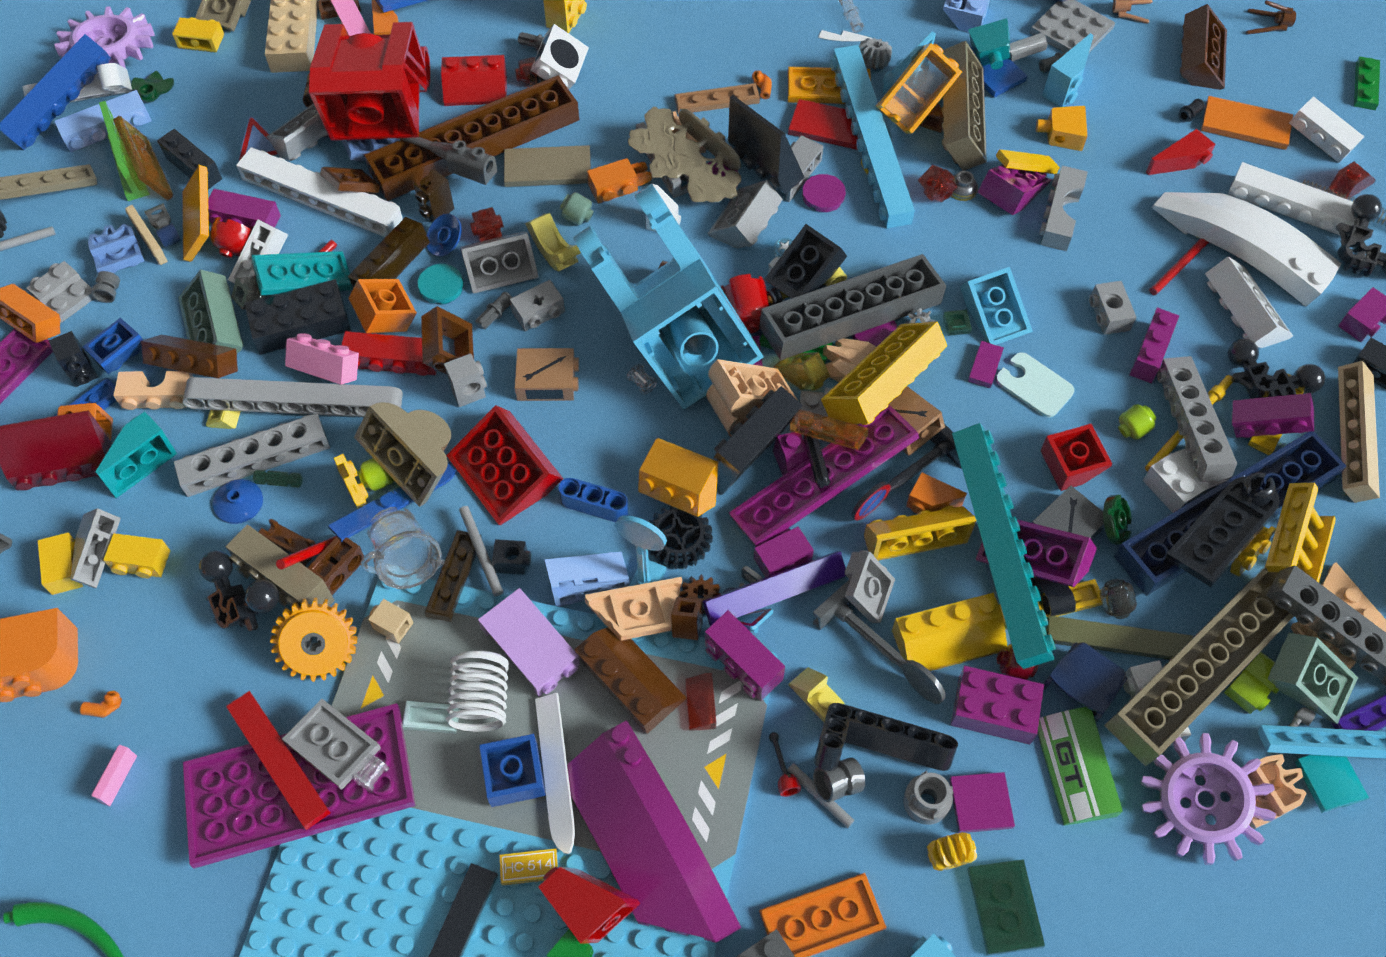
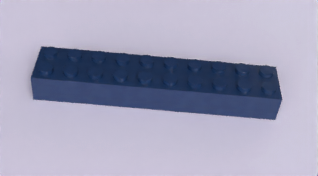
M1314 431L1307 432L1125 541L1119 547L1114 558L1147 596L1186 572L1165 559L1167 552L1233 480L1248 476L1251 473L1263 472L1266 475L1262 486L1257 491L1259 492L1264 490L1267 480L1270 477L1273 478L1275 490L1280 500L1277 511L1271 518L1273 519L1281 513L1289 483L1315 482L1319 491L1335 481L1347 466Z

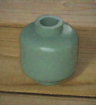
M576 192L571 195L567 194L560 206L562 216L576 225H581L584 221L588 223L594 213L591 210L592 201Z

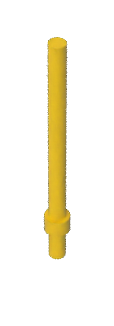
M1226 375L1218 385H1214L1208 392L1212 405L1215 402H1219L1226 395V390L1233 383L1231 380L1232 376ZM1178 430L1145 466L1147 472L1152 465L1168 456L1184 438L1183 435L1179 434Z

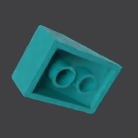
M144 411L122 428L97 468L96 473L114 497L118 498L177 455V452L163 430Z

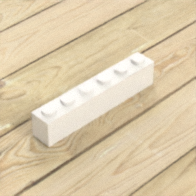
M1244 162L1240 165L1228 192V195L1338 235L1340 234L1336 230L1337 224L1344 223L1352 226L1355 222L1351 213L1352 201Z

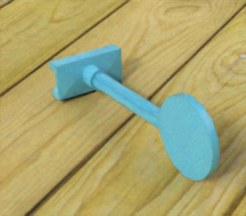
M625 515L618 517L615 524L617 532L636 546L637 571L629 586L661 581L666 573V566L649 560L648 550H662L667 542L665 535L657 527L641 518Z

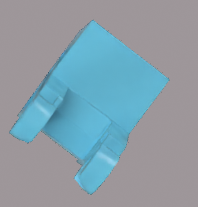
M651 183L634 196L648 217L652 230L655 228L673 255L671 261L640 282L631 283L616 264L609 249L602 245L592 226L575 235L573 239L589 263L592 271L621 312L633 343L681 407L686 409L706 396L709 387L713 384L708 373L717 359L753 365L762 359L763 355L713 274Z

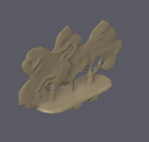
M652 107L644 114L647 128H638L630 131L629 146L639 153L654 154V159L649 164L652 178H661L663 176L679 178L682 174H686L689 177L687 191L693 202H720L724 197L732 199L734 196H738L736 187L741 182V175L736 172V170L741 168L739 156L725 142V136L720 131L715 133L709 128L710 122L704 117L700 120L691 111L683 108L680 109L678 114L682 125H676L673 112L670 109ZM673 129H678V130H679V131L676 132V133H672V130H673ZM688 132L698 142L687 139L685 137L686 133ZM700 147H705L715 158L709 159L702 156L699 152ZM706 161H712V163L709 165L706 164ZM715 163H718L716 167L719 168L717 175L712 173V166ZM723 164L731 170H725ZM722 171L726 173L723 177L721 176Z

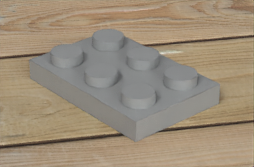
M323 699L282 739L285 744L341 790L381 749L376 741Z

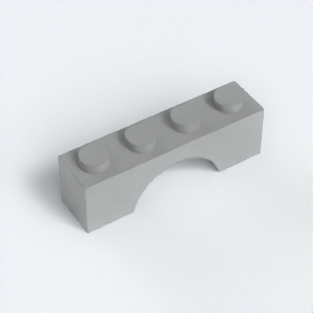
M1062 166L1060 173H1055L1051 185L1055 187V190H1050L1047 201L1051 203V206H1046L1043 219H1047L1046 223L1042 222L1039 235L1043 236L1041 245L1067 251L1076 220L1067 215L1063 206L1068 203L1079 202L1085 186L1087 171Z

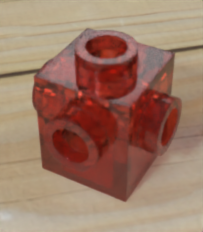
M933 164L918 179L925 189L923 191L924 194L932 201L935 199L943 202L951 197L953 191L958 187L953 181L954 176L948 170Z
M493 207L471 213L473 222L470 223L473 235H477L480 242L502 237L500 228L504 227L500 214H495Z

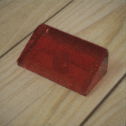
M712 672L686 678L689 731L716 729Z

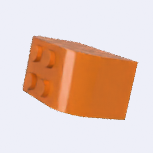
M58 608L0 619V702H10L14 698L22 696L36 697L41 695L42 692L56 690L71 680L78 667V628Z

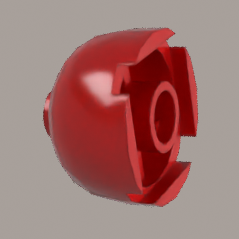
M215 217L210 231L213 245L219 249L218 253L224 257L232 258L233 255L239 257L252 230L233 220L227 219L225 223L220 221L221 217Z

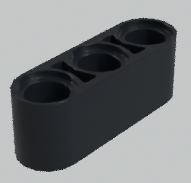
M1038 577L1030 578L1032 586H1036L1040 593L1041 601L1038 603L1047 617L1075 612L1076 602L1069 586Z

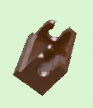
M269 519L271 527L268 531L263 528L258 531L289 555L316 544L313 540L306 539L278 524L274 519ZM312 557L303 560L300 563L306 567V565L309 563Z

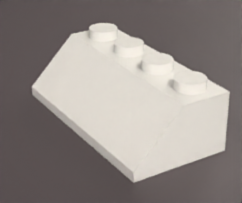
M1227 257L1205 273L1209 279L1207 284L1214 293L1218 292L1221 296L1219 299L1221 305L1226 310L1229 309L1233 314L1231 319L1238 328L1242 327L1244 330V339H1250L1258 347L1264 348L1293 337L1290 330L1244 266Z

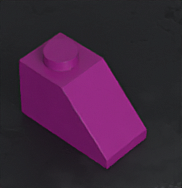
M800 431L776 437L773 453L782 475H785L809 458Z

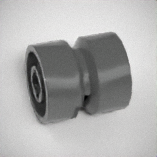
M852 757L840 760L837 769L834 771H825L817 767L814 770L813 782L819 797L824 802H832L844 796L862 792L865 787V776L859 762Z

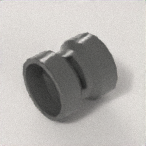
M108 271L98 272L95 279L96 285L93 286L91 291L92 297L103 303H112L116 297L115 290L119 287L120 278Z

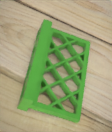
M106 101L99 102L108 132V140L127 200L131 201L150 195L129 129L121 131Z

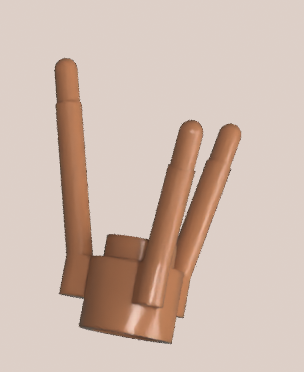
M1113 0V13H1118L1119 18H1128L1148 24V19L1128 14L1126 11L1131 10V5L1151 4L1153 1Z

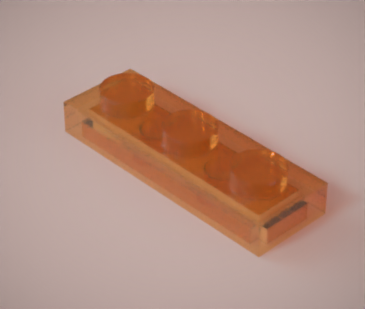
M800 409L790 423V431L855 450L860 449L868 436V428Z

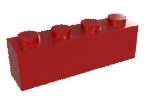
M348 331L344 333L342 346H347L349 350L359 353L357 369H368L375 372L391 371L398 374L414 373L421 376L436 375L437 370L423 364L422 338Z

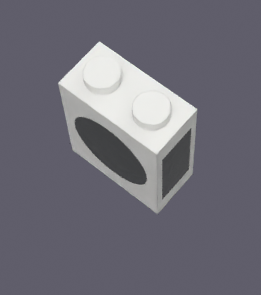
M554 24L543 37L531 71L545 80L559 75L567 88L570 89L576 83L589 47Z

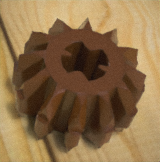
M702 574L699 576V580H695L691 576L689 583L683 582L681 585L682 591L679 592V597L701 599L704 601L720 595L719 584H713L712 577L705 581ZM702 602L703 613L706 614L705 609H704V605H703V602Z

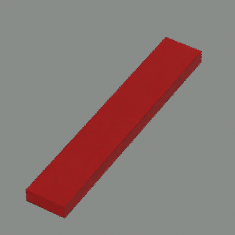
M248 691L226 707L303 827L308 830L329 815L331 812L253 694Z

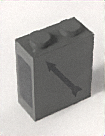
M1073 486L1068 487L1032 522L1090 537L1091 540L1104 529L1103 511Z

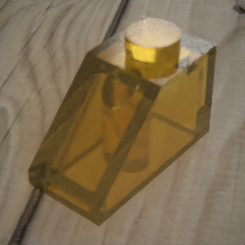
M819 352L800 353L779 361L773 367L777 368L785 379L800 390H817L830 377Z

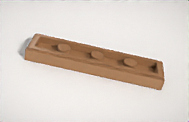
M756 83L674 94L678 114L680 109L683 108L688 109L692 113L729 108V99L732 95L746 105L760 103Z

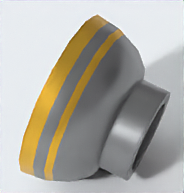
M960 171L950 178L947 184V191L952 198L959 201H967L976 196L978 184L971 172Z

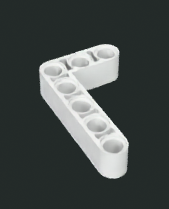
M116 63L98 65V73L94 76V80L89 85H85L80 91L79 96L69 103L131 92L132 87L127 69ZM37 83L22 86L24 96H26L35 87Z

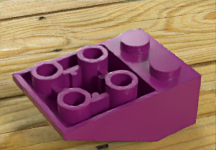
M1001 164L988 170L977 193L1011 215L1022 211L1051 182V179L1046 176V173L1009 169Z

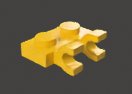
M1273 526L1269 529L1263 527L1231 564L1230 572L1239 577L1245 570H1251L1256 563L1257 556L1260 553L1264 555L1271 545L1269 539L1275 533L1276 528Z

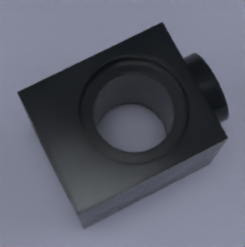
M495 539L492 557L495 573L525 575L526 566L531 564V551L527 550L526 542ZM511 555H517V556H518L517 558H515V559H513V560L507 559V558H508L509 556H511Z

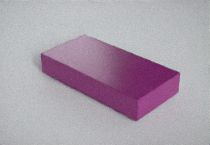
M981 341L968 382L991 388L1004 347Z

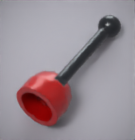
M771 732L769 740L774 745L783 774L778 780V789L781 796H792L801 791V786L797 777L787 772L778 743L779 734Z

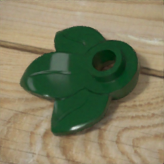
M154 71L145 80L133 78L131 86L134 91L137 90L143 102H153L159 95L167 93L172 89L174 79L167 78L163 80L161 74L158 71Z

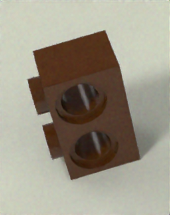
M336 537L312 562L308 569L324 580L331 595H333L366 559L359 545L347 537L342 542Z

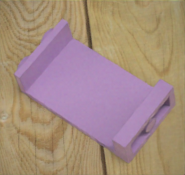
M520 588L478 619L481 630L487 636L490 634L533 685L535 694L538 697L543 693L548 694L553 691L558 685V681L563 677H570L578 670L580 662L577 653Z

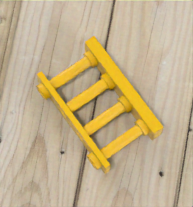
M1315 482L1289 483L1265 565L1269 572H1279L1296 565L1319 582L1336 518L1335 516H1319L1313 507L1318 492Z

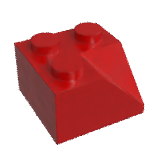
M1092 424L1048 435L1040 450L1060 491L1066 490L1070 486L1077 487L1083 485L1112 466V462Z

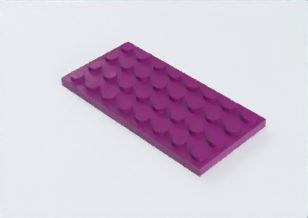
M398 704L346 717L376 741L381 749L342 790L286 744L331 812L308 830L303 827L250 744L183 762L190 866L195 869L416 806L401 712ZM286 734L280 735V737L283 739Z

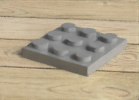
M1076 0L1058 1L1031 27L1030 33L1032 35L1043 33L1048 44L1064 53L1071 50L1091 33L1094 36L1090 53L1114 28L1115 22Z

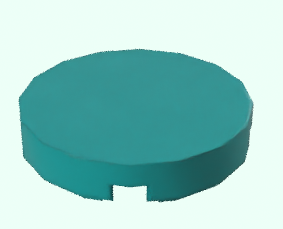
M432 265L426 268L418 278L419 293L429 303L447 304L461 295L463 278L459 270L452 265Z

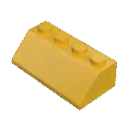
M947 506L933 512L926 510L912 516L900 515L892 520H874L866 524L864 539L868 551L879 561L966 544L975 526L976 518L964 506Z
M994 592L896 618L892 628V633L903 659L906 661L914 660L922 664L929 671L997 654L1001 649L1007 647L1004 618Z

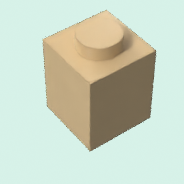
M385 599L379 605L373 607L368 619L375 631L398 644L414 623L408 612Z

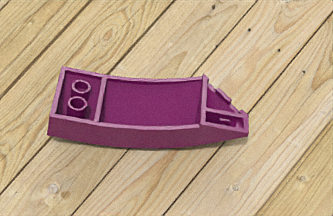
M627 720L602 733L567 764L570 793L621 891L638 899L641 903L632 911L638 924L665 928V931L686 936L690 934L703 937L704 940L714 943L739 930L741 926L707 859L665 783Z

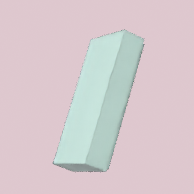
M406 701L402 721L403 729L456 734L457 729L450 726L446 721V718L450 715L446 709L451 704ZM455 708L452 710L456 712L460 711V708ZM454 717L451 720L458 722L459 718Z

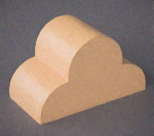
M717 359L708 373L713 384L709 387L706 397L730 437L733 436L730 434L731 430L739 422L744 424L748 420L746 415L754 406L760 408L764 404L762 399L771 389L775 392L782 386L797 400L777 368Z

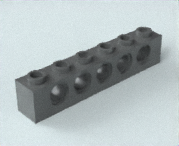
M1296 565L1279 571L1266 596L1272 599L1279 608L1295 616L1299 623L1307 625L1315 631L1321 639L1330 642L1338 648L1341 654L1357 662L1364 671L1376 676L1386 686V632Z

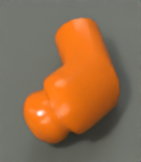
M756 70L752 74L753 82L761 89V98L769 99L772 81L760 70Z
M109 691L101 703L83 702L80 707V713L82 715L104 718L120 707L122 698L117 691Z

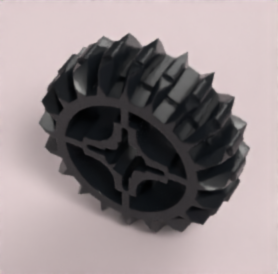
M670 506V510L662 507L661 514L654 513L653 520H649V523L660 531L672 524L669 529L663 532L667 540L664 548L659 551L649 550L651 555H655L657 562L664 560V566L667 567L670 563H673V567L676 570L678 564H683V567L687 569L688 562L696 566L698 563L697 558L704 560L705 552L710 551L713 536L711 535L712 527L708 525L709 520L707 517L702 518V515L697 517ZM676 530H678V534L682 538V543L680 542V539L676 534ZM698 539L693 546L686 549L689 543H693L694 540Z

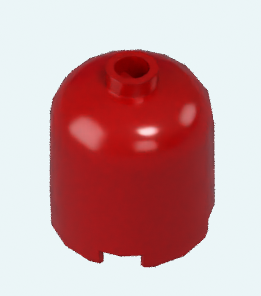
M751 274L732 277L729 279V284L725 287L722 285L721 289L748 332L755 333L760 329L761 309L769 307L765 281L761 276L758 279L751 278Z

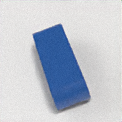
M570 477L563 479L559 484L560 500L566 508L612 522H616L618 517L623 515L628 516V500L622 492ZM570 491L575 492V493L572 494V495H567V494H566L567 492H570ZM592 498H597V499H599V500H597V501H595V502H590V501H589V500L592 499ZM615 505H620V506H622V507L619 508V509H614V508H612V507L615 506Z

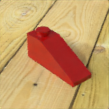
M1195 129L1151 158L1146 174L1154 175L1194 169L1200 164H1206L1212 158V151L1216 144L1198 129Z

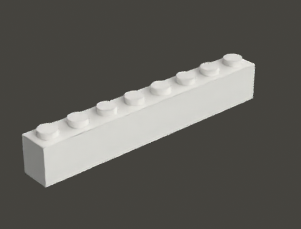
M251 147L236 165L244 181L383 237H386L403 220L400 207L396 203L388 202L374 194L365 192L338 191L319 172H312L301 165L292 164L263 150L259 151Z

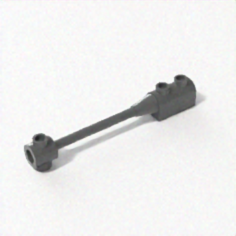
M420 137L397 138L431 150V152L447 161L449 172L487 185L497 173L495 157L486 154L482 147L472 149L466 147V143L461 140L454 143L432 142Z

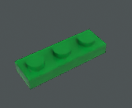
M1360 56L1357 59L1354 107L1376 110L1378 107L1380 60Z

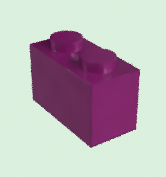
M1372 287L1349 310L1338 327L1360 342L1367 336L1372 338L1381 328L1379 324H1386V295Z
M798 526L793 529H786L777 537L755 547L754 560L766 578L812 561L814 550Z

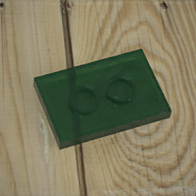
M1024 859L969 867L967 871L987 956L1045 947Z

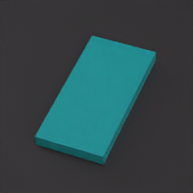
M343 251L252 255L251 257L261 295L280 294L336 279L340 291L353 290L347 277L350 272Z

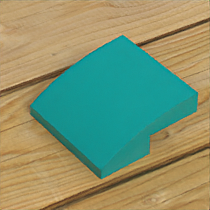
M1308 755L1295 761L1297 768H1301L1303 779L1321 813L1369 799L1347 756Z

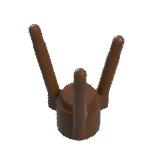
M1266 0V5L1281 11L1270 12L1248 9V12L1275 17L1274 22L1278 26L1247 30L1246 34L1277 30L1287 31V28L1292 27L1295 23L1296 11L1293 8L1284 7Z

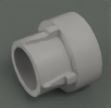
M927 771L921 773V775L916 776L910 781L905 790L903 804L907 814L916 822L925 825L940 822L945 818L952 806L953 787L949 785L943 776L937 773H928ZM930 794L934 798L935 803L929 804L925 802L921 795Z

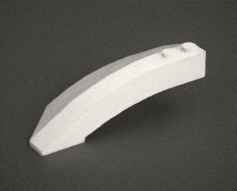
M1165 192L1152 206L1155 211L1185 235L1190 233L1205 239L1239 257L1271 278L1304 306H1308L1322 294L1333 280L1341 265L1337 259L1289 223L1260 207L1223 193Z

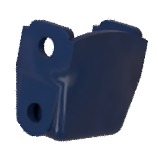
M1075 642L1045 681L1044 690L1053 681L1073 700L1097 712V715L1094 717L1095 723H1097L1115 699L1128 677H1126L1125 671L1120 666L1088 644Z

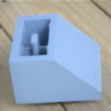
M946 0L943 10L959 30L969 32L968 29L983 24L990 0Z

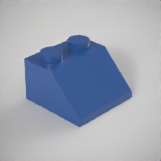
M120 317L85 344L83 348L109 375L111 372L118 370L130 357L137 355L141 351V341L143 339Z

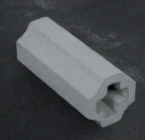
M1040 33L1010 43L1009 59L1015 61L1046 50L1048 45L1046 36Z

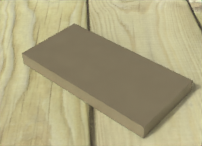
M590 145L505 149V187L588 183L587 171L591 170Z

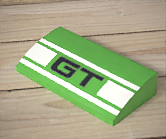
M1082 707L1039 718L1037 734L1064 826L1118 817L1123 810L1092 710Z

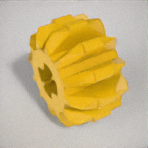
M964 832L931 841L927 846L930 863L932 862L933 869L938 871L957 868L971 863L977 858L975 843L972 841L971 835Z

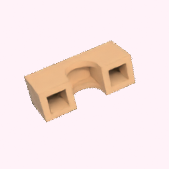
M142 371L118 372L113 396L121 408L128 410L136 408L182 409L186 407L183 404L186 381L189 378H193V375L183 371H166L164 381L158 386L150 387V383Z

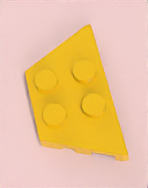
M344 454L335 457L336 468L356 508L359 509L365 506V499L369 498V495L363 483L357 484L355 477L358 475L352 461H346Z

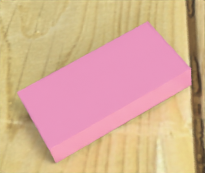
M119 745L116 748L91 794L92 797L104 805L111 806L137 757L128 747Z

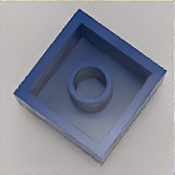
M534 734L479 745L486 794L491 807L546 796L538 744Z

